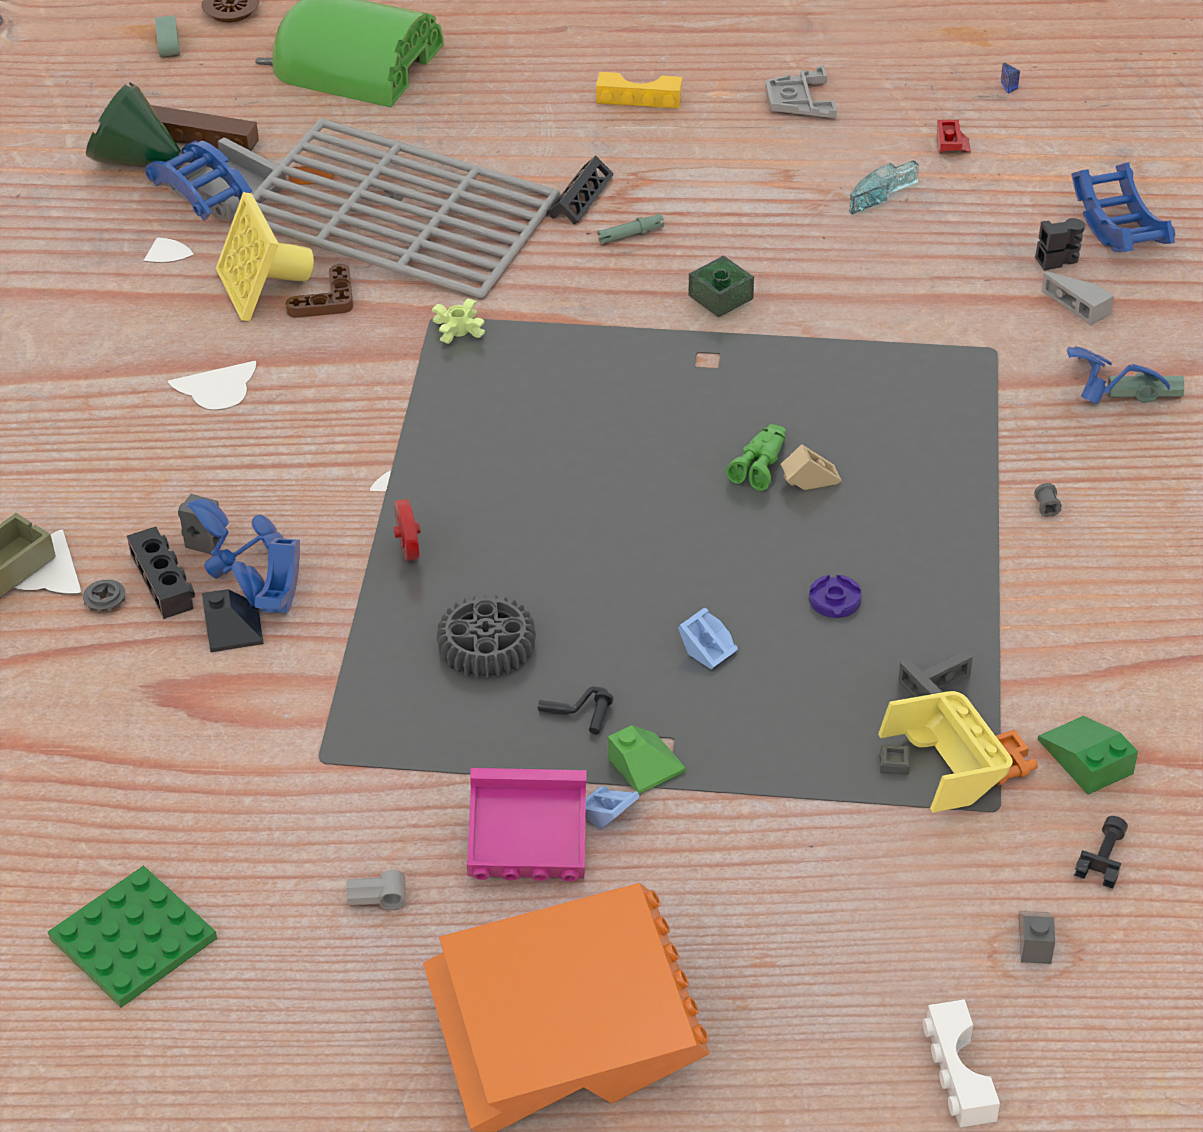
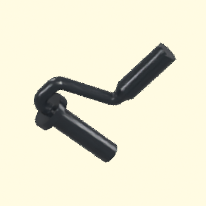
M592 686L587 689L573 707L565 703L539 700L538 711L565 715L576 713L590 695L595 693L594 700L597 704L589 732L599 734L607 706L613 703L614 698L605 688Z

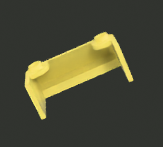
M955 691L889 702L878 733L880 738L905 734L908 740L917 747L935 746L954 774L944 775L941 778L930 807L933 813L974 804L1009 773L1013 762L1009 753L968 698Z

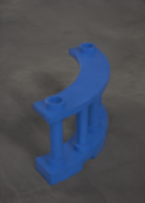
M193 141L185 145L181 149L182 154L167 162L153 161L145 167L146 176L151 182L153 181L156 186L161 183H168L175 187L188 199L196 215L200 216L203 221L207 220L211 214L209 208L232 196L238 197L241 200L243 192H252V189L237 168L232 170L227 164L229 159L221 151L205 141ZM185 163H190L178 170L175 169ZM204 166L213 169V171L191 182L184 177ZM219 177L223 178L230 186V188L205 201L196 191L197 188Z
M1129 162L1117 165V172L1091 176L1089 169L1071 173L1078 201H1083L1086 210L1083 212V215L1094 235L1104 246L1110 245L1112 247L1111 250L1115 252L1133 251V245L1140 242L1154 240L1162 244L1175 243V229L1172 226L1171 220L1165 221L1157 218L1143 203L1135 186L1133 171L1130 168ZM1119 181L1122 196L1098 200L1093 185ZM1127 204L1131 214L1108 217L1102 208ZM1137 222L1140 227L1130 229L1117 225Z

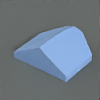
M703 608L679 625L678 629L688 655L708 668L713 669L736 652L738 648L737 645H734L731 634L723 623L708 613V609Z
M600 786L586 798L585 819L599 829H603L640 796L637 791L633 793L608 790L605 786Z

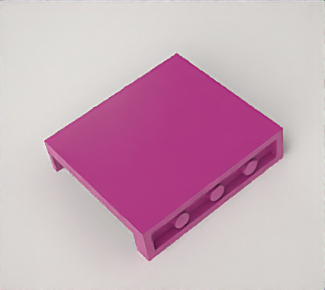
M471 768L467 876H473V878L479 880L489 879L490 877H502L505 880L531 877L536 881L561 878L563 881L568 882L584 879L586 770Z

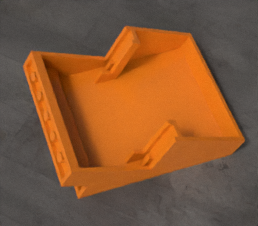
M636 883L439 936L443 952L425 961L423 965L471 1130L475 1132H497L583 1087L613 1104L710 1054L706 1044L709 1041L708 1034L705 1028L698 1022L696 1016L699 1014L698 1006L687 991L686 987L689 986V981L684 971L679 968L677 960L680 959L675 945L669 940L667 933L670 932V928L666 919L660 915L658 907L661 906V903L653 889L649 890L641 883Z

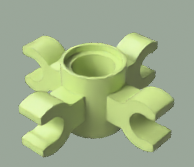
M468 298L463 306L455 305L448 310L441 304H436L433 307L432 312L437 313L433 318V322L437 324L445 323L439 328V331L444 333L440 341L449 344L454 336L460 337L470 332L474 337L480 338L485 333V330L480 329L485 321L481 318L472 319L477 314V310L473 309L477 301Z

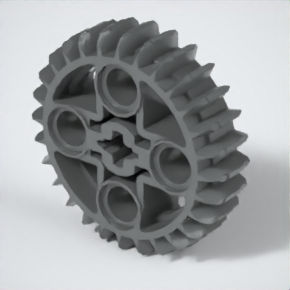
M484 595L482 599H477L474 596L472 601L464 598L462 605L455 603L454 609L448 608L447 615H442L441 621L438 623L437 643L443 661H447L449 667L455 666V670L458 673L464 670L466 676L470 673H475V677L478 678L480 674H485L488 679L489 674H496L497 677L503 671L509 674L510 668L518 670L519 663H526V658L531 657L532 650L535 647L536 632L533 618H531L529 611H525L523 605L517 606L515 600L508 603L507 597L499 600L496 595L493 598H487Z

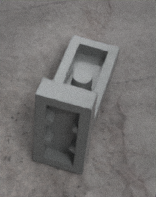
M965 650L957 655L950 656L947 660L937 665L928 667L924 671H921L908 658L900 662L898 681L913 697L942 693V689L970 676L973 657Z

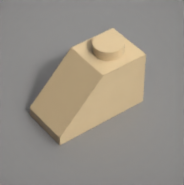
M800 445L781 463L785 472V480L790 485H797L803 490L836 485L842 481L834 464L804 445Z

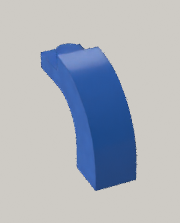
M274 538L268 544L266 581L262 591L255 597V608H261V611L270 613H287L295 595L299 572V539Z

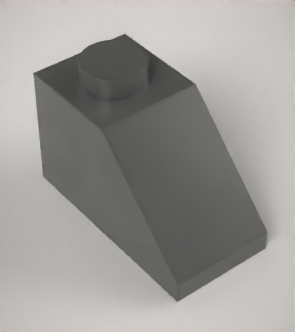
M1019 911L1021 962L1051 964L1055 947L1054 917L1049 912Z

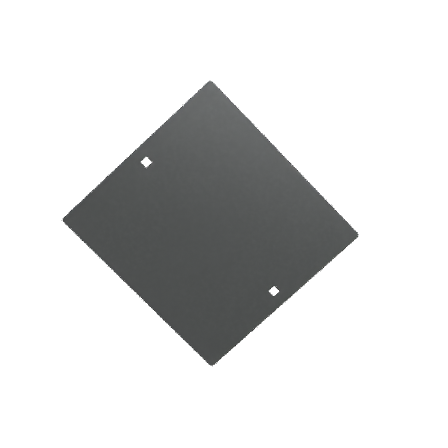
M433 318L429 321L319 751V760L322 763L469 775L471 768L586 770V783L631 786L608 759V736L633 725L655 732L659 738L674 739L673 754L686 767V772L653 788L930 808L942 776L954 774L935 746L917 747L908 740L905 734L880 738L878 733L889 702L914 698L898 681L900 662L909 658L921 671H924L928 667L937 665L947 660L950 656L957 655L965 650L973 657L970 676L941 691H955L966 696L994 735L1001 734L998 353L995 349L974 346L483 319L485 323L480 329L485 330V333L480 338L474 337L469 332L464 336H454L453 340L448 344L440 341L444 333L440 332L439 328L445 323L437 324L433 322ZM697 353L720 354L719 367H696ZM769 424L784 427L786 429L785 441L778 454V460L772 465L767 466L771 474V483L766 490L758 491L751 486L749 472L745 480L740 484H735L727 478L726 468L729 463L735 458L743 456V448L763 428L768 427ZM800 445H804L834 464L842 481L836 485L803 490L797 485H790L785 480V472L781 463ZM757 460L752 461V463L750 464L749 470H750L752 464H753L755 461H757ZM402 499L409 500L415 523L419 522L421 533L417 534L419 559L408 562L404 558L400 540L395 538L393 527L397 526L394 503L396 500ZM830 575V578H837V575H844L853 579L860 586L862 594L861 605L856 612L846 617L834 618L824 616L811 607L809 601L810 586L822 576ZM484 595L487 598H493L496 595L499 600L507 597L508 603L515 600L517 606L523 605L525 611H529L535 626V647L532 650L531 657L526 658V663H519L518 670L510 668L509 674L503 671L500 672L499 677L496 674H489L487 679L485 674H480L476 678L475 673H470L466 676L464 670L458 673L455 670V666L449 667L447 661H443L437 643L438 623L441 621L442 615H447L448 608L454 609L455 603L462 605L464 598L472 601L474 596L477 599H482ZM703 608L708 609V613L723 623L730 632L734 645H737L738 648L736 652L713 669L708 668L688 655L678 629L679 625ZM592 686L605 688L614 698L613 703L607 706L599 734L589 732L597 704L594 700L595 693L590 695L576 713L565 715L538 711L539 700L565 703L573 707L587 689ZM881 744L910 746L909 774L880 772ZM995 784L974 804L951 810L995 812L1001 807V785Z

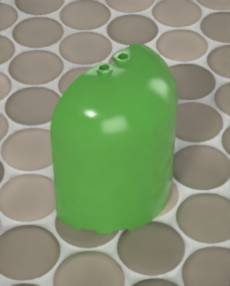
M299 0L288 10L278 27L272 53L273 72L278 79L293 86L392 107L409 87L408 67L418 55L419 63L427 65L444 45V38L441 26L436 24V17L432 14L367 0Z

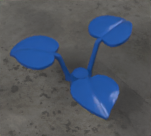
M1082 347L1067 348L1069 358L1078 357V359H1086L1092 366L1089 379L1080 397L1093 403L1099 404L1103 393L1109 394L1111 388L1129 371L1142 372L1161 380L1167 389L1170 390V384L1162 375L1150 368L1136 364L1128 365L1106 387V381L1098 378L1097 375L1100 365L1105 366L1103 362L1112 365V362Z
M197 499L190 502L186 507L196 514L207 531L215 537H221L215 549L211 551L213 556L204 563L206 571L213 578H219L221 575L233 571L248 602L253 607L255 605V597L262 591L265 581L254 567L246 566L244 562L235 561V557L260 540L263 541L268 549V544L274 538L284 537L267 517L256 515L252 519V527L259 536L234 553L228 549L220 550L229 533L226 528L229 521L225 513L217 504L210 500Z

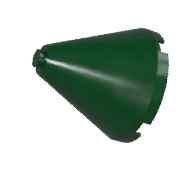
M129 82L131 87L125 84L109 102L98 120L100 125L96 134L92 132L86 148V156L93 161L146 167L153 161L167 162L182 153L140 88Z

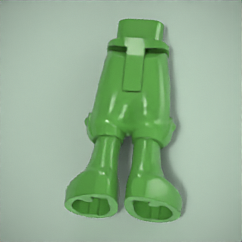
M769 424L768 427L763 428L743 448V456L737 457L729 463L726 468L727 478L735 484H740L745 480L749 472L751 486L758 491L766 490L771 483V474L767 466L772 465L778 460V454L785 441L786 429L774 424ZM757 460V461H755V462L752 464V466H751V468H750V470H749V467H750V464L752 463V461Z

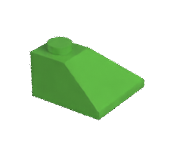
M631 725L608 736L609 761L638 794L686 772V767L655 732Z

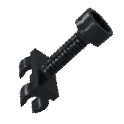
M1108 816L1102 827L1105 838L1098 854L1082 850L1075 867L1074 876L1085 879L1088 870L1092 869L1105 874L1103 886L1114 888L1120 873L1121 863L1111 860L1109 857L1116 840L1123 839L1128 829V824L1124 819L1118 816Z

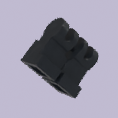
M1070 218L1065 222L1051 223L1049 220L1041 221L1038 236L1040 241L1037 242L1035 259L1044 271L1061 268L1063 264H1075L1078 262L1083 239L1082 233L1085 228V223L1082 220Z

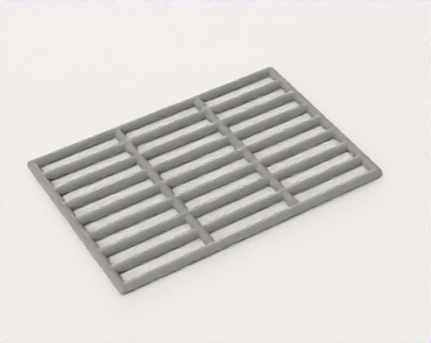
M320 118L252 195L263 214L320 231L317 236H313L267 221L273 233L482 299L487 295L559 198L560 192L553 188ZM322 128L330 129L391 149L388 152H384L320 131ZM313 139L380 159V162L378 164L311 144L310 142ZM304 150L371 172L366 176L299 154ZM402 151L469 173L466 176H462L397 156V154ZM295 162L361 184L357 188L289 167V165ZM389 163L397 164L458 183L459 185L457 188H453L387 166ZM281 174L289 175L351 196L348 200L279 179ZM380 174L449 195L450 197L444 200L377 178ZM480 175L548 196V198L544 201L475 180V178ZM271 186L279 187L341 208L336 212L269 191L268 189ZM372 186L440 207L438 212H434L367 190ZM468 187L539 208L536 213L466 192V189ZM262 197L331 220L324 224L258 203V200ZM360 198L430 219V222L426 225L357 202ZM459 199L530 220L527 225L457 204L456 202ZM352 210L421 233L418 237L348 216L347 213ZM453 211L520 232L521 234L517 238L447 216V213ZM341 222L411 244L408 249H403L337 228V225ZM442 223L512 246L509 250L436 227ZM329 235H333L401 258L398 262H394L326 239ZM432 235L502 257V259L498 263L428 241L427 239ZM423 248L493 271L490 275L482 274L419 254L417 251ZM411 260L481 282L483 285L479 289L407 266V264Z

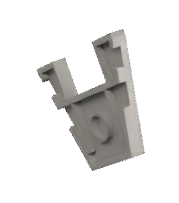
M818 66L817 70L813 72L803 70L800 75L794 77L788 74L765 80V89L771 111L837 118L834 100L812 101L807 85L827 83L825 67Z

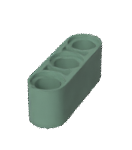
M175 15L155 17L159 56L180 55Z

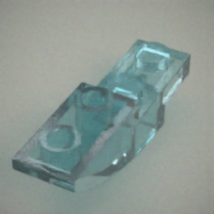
M915 160L897 167L889 163L867 175L856 185L850 194L849 213L853 215L888 201L889 193L917 183L919 164Z

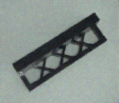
M595 155L582 166L547 214L554 219L563 212L575 225L614 173ZM596 168L605 175L604 178L598 177ZM588 181L593 182L595 189H589ZM579 193L585 195L586 201H580ZM568 205H575L577 215L568 207Z

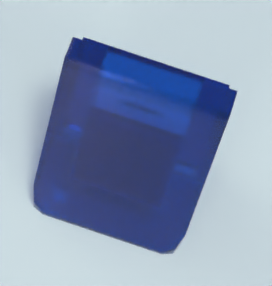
M1004 62L1002 63L1001 83L1009 94L1018 89L1020 70Z

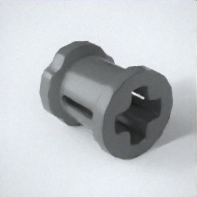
M1051 483L1039 485L1035 489L1034 495L1040 503V514L1045 517L1059 514L1062 504L1056 497L1057 489L1055 485Z

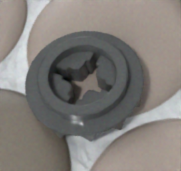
M115 580L96 581L85 589L83 593L84 605H87L90 611L96 609L99 613L103 610L111 612L112 607L120 608V603L125 601V589L121 583ZM107 592H108V595H109V596H107L105 599L101 600L100 598H104V596H105V595L107 594Z

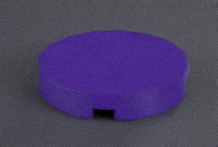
M830 575L822 576L810 586L809 601L811 607L824 616L834 618L846 617L856 612L861 605L862 594L860 586L853 579L844 575H837V578H830Z

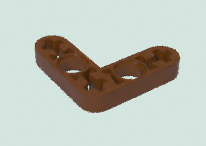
M345 264L331 266L329 269L330 293L299 295L288 298L286 300L287 314L290 317L299 318L340 314L351 311L353 309V296L349 267Z

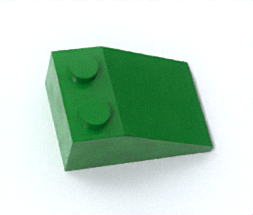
M1079 717L1038 736V741L1087 795L1134 774L1138 755L1137 749L1120 732L1088 717Z

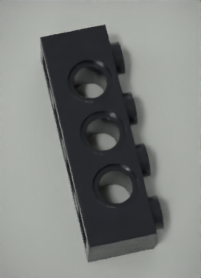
M155 526L127 535L130 555L163 619L192 610V598L195 597L194 589L191 583L186 584L185 581L187 579L183 567H177L178 561L175 552L168 550L170 547L165 534L160 535Z

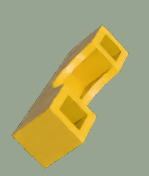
M599 72L596 84V103L680 108L682 77L661 76L653 82L639 84L625 80L620 73Z

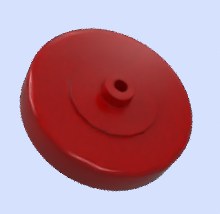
M408 499L396 500L394 509L397 526L393 527L394 536L400 540L405 560L407 562L418 560L420 553L417 534L421 533L419 522L415 523Z

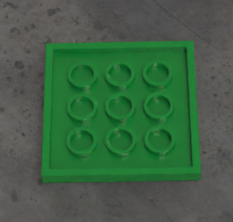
M144 865L48 931L49 939L120 1008L217 939L216 931Z

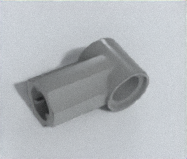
M388 870L383 872L379 878L348 879V905L380 904V906L389 910L401 908L405 904V875L397 870Z

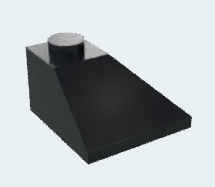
M229 589L202 593L210 652L264 644L259 609L255 608V605L251 607L247 598Z

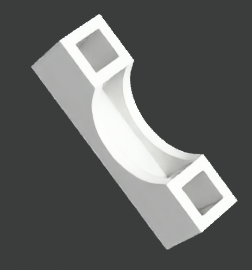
M965 1000L928 1005L927 1018L923 1019V1029L925 1036L931 1037L933 1043L931 1044L934 1063L939 1062L941 1068L939 1071L941 1086L943 1089H947L949 1093L948 1107L952 1116L956 1115L959 1127L997 1122L1000 1102L991 1077L969 1070L957 1055L963 1047L971 1043L973 1023Z

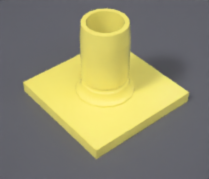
M243 192L217 263L216 271L242 321H250L266 278L307 281L312 274L314 259L310 248L278 243L252 193Z

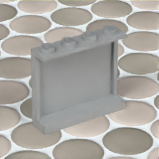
M226 138L218 141L219 151L229 159L227 164L232 170L237 168L252 189V194L278 166ZM204 166L184 177L191 182L213 171V169ZM281 174L279 179L286 180V175ZM219 177L197 188L196 191L205 201L230 188V186L223 178ZM168 184L172 192L186 198L179 190ZM271 186L268 190L277 193L282 188ZM232 196L209 209L218 217L232 222L240 200L238 197ZM261 197L258 203H262L266 199Z

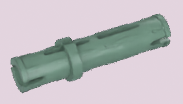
M659 213L647 218L638 217L636 221L598 230L597 235H601V237H598V240L602 245L639 233L644 235L647 231L664 227V222H661L664 220L663 216Z

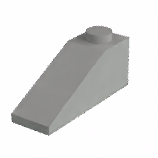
M1049 271L1044 273L1042 292L1088 324L1092 325L1111 315L1114 296L1100 286Z

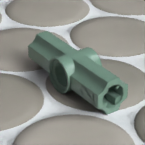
M1138 372L1135 376H1123L1111 388L1108 397H1137L1139 401L1145 403L1154 401L1157 397H1182L1184 395V377L1163 376L1170 384V390H1168L1161 380ZM1117 376L1108 377L1107 384L1109 385Z

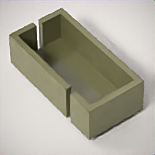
M17 513L0 524V597L56 557L51 534L37 525L32 526V522Z

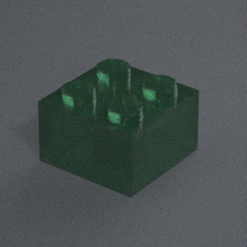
M723 255L689 273L688 296L717 317H721L754 299V276Z

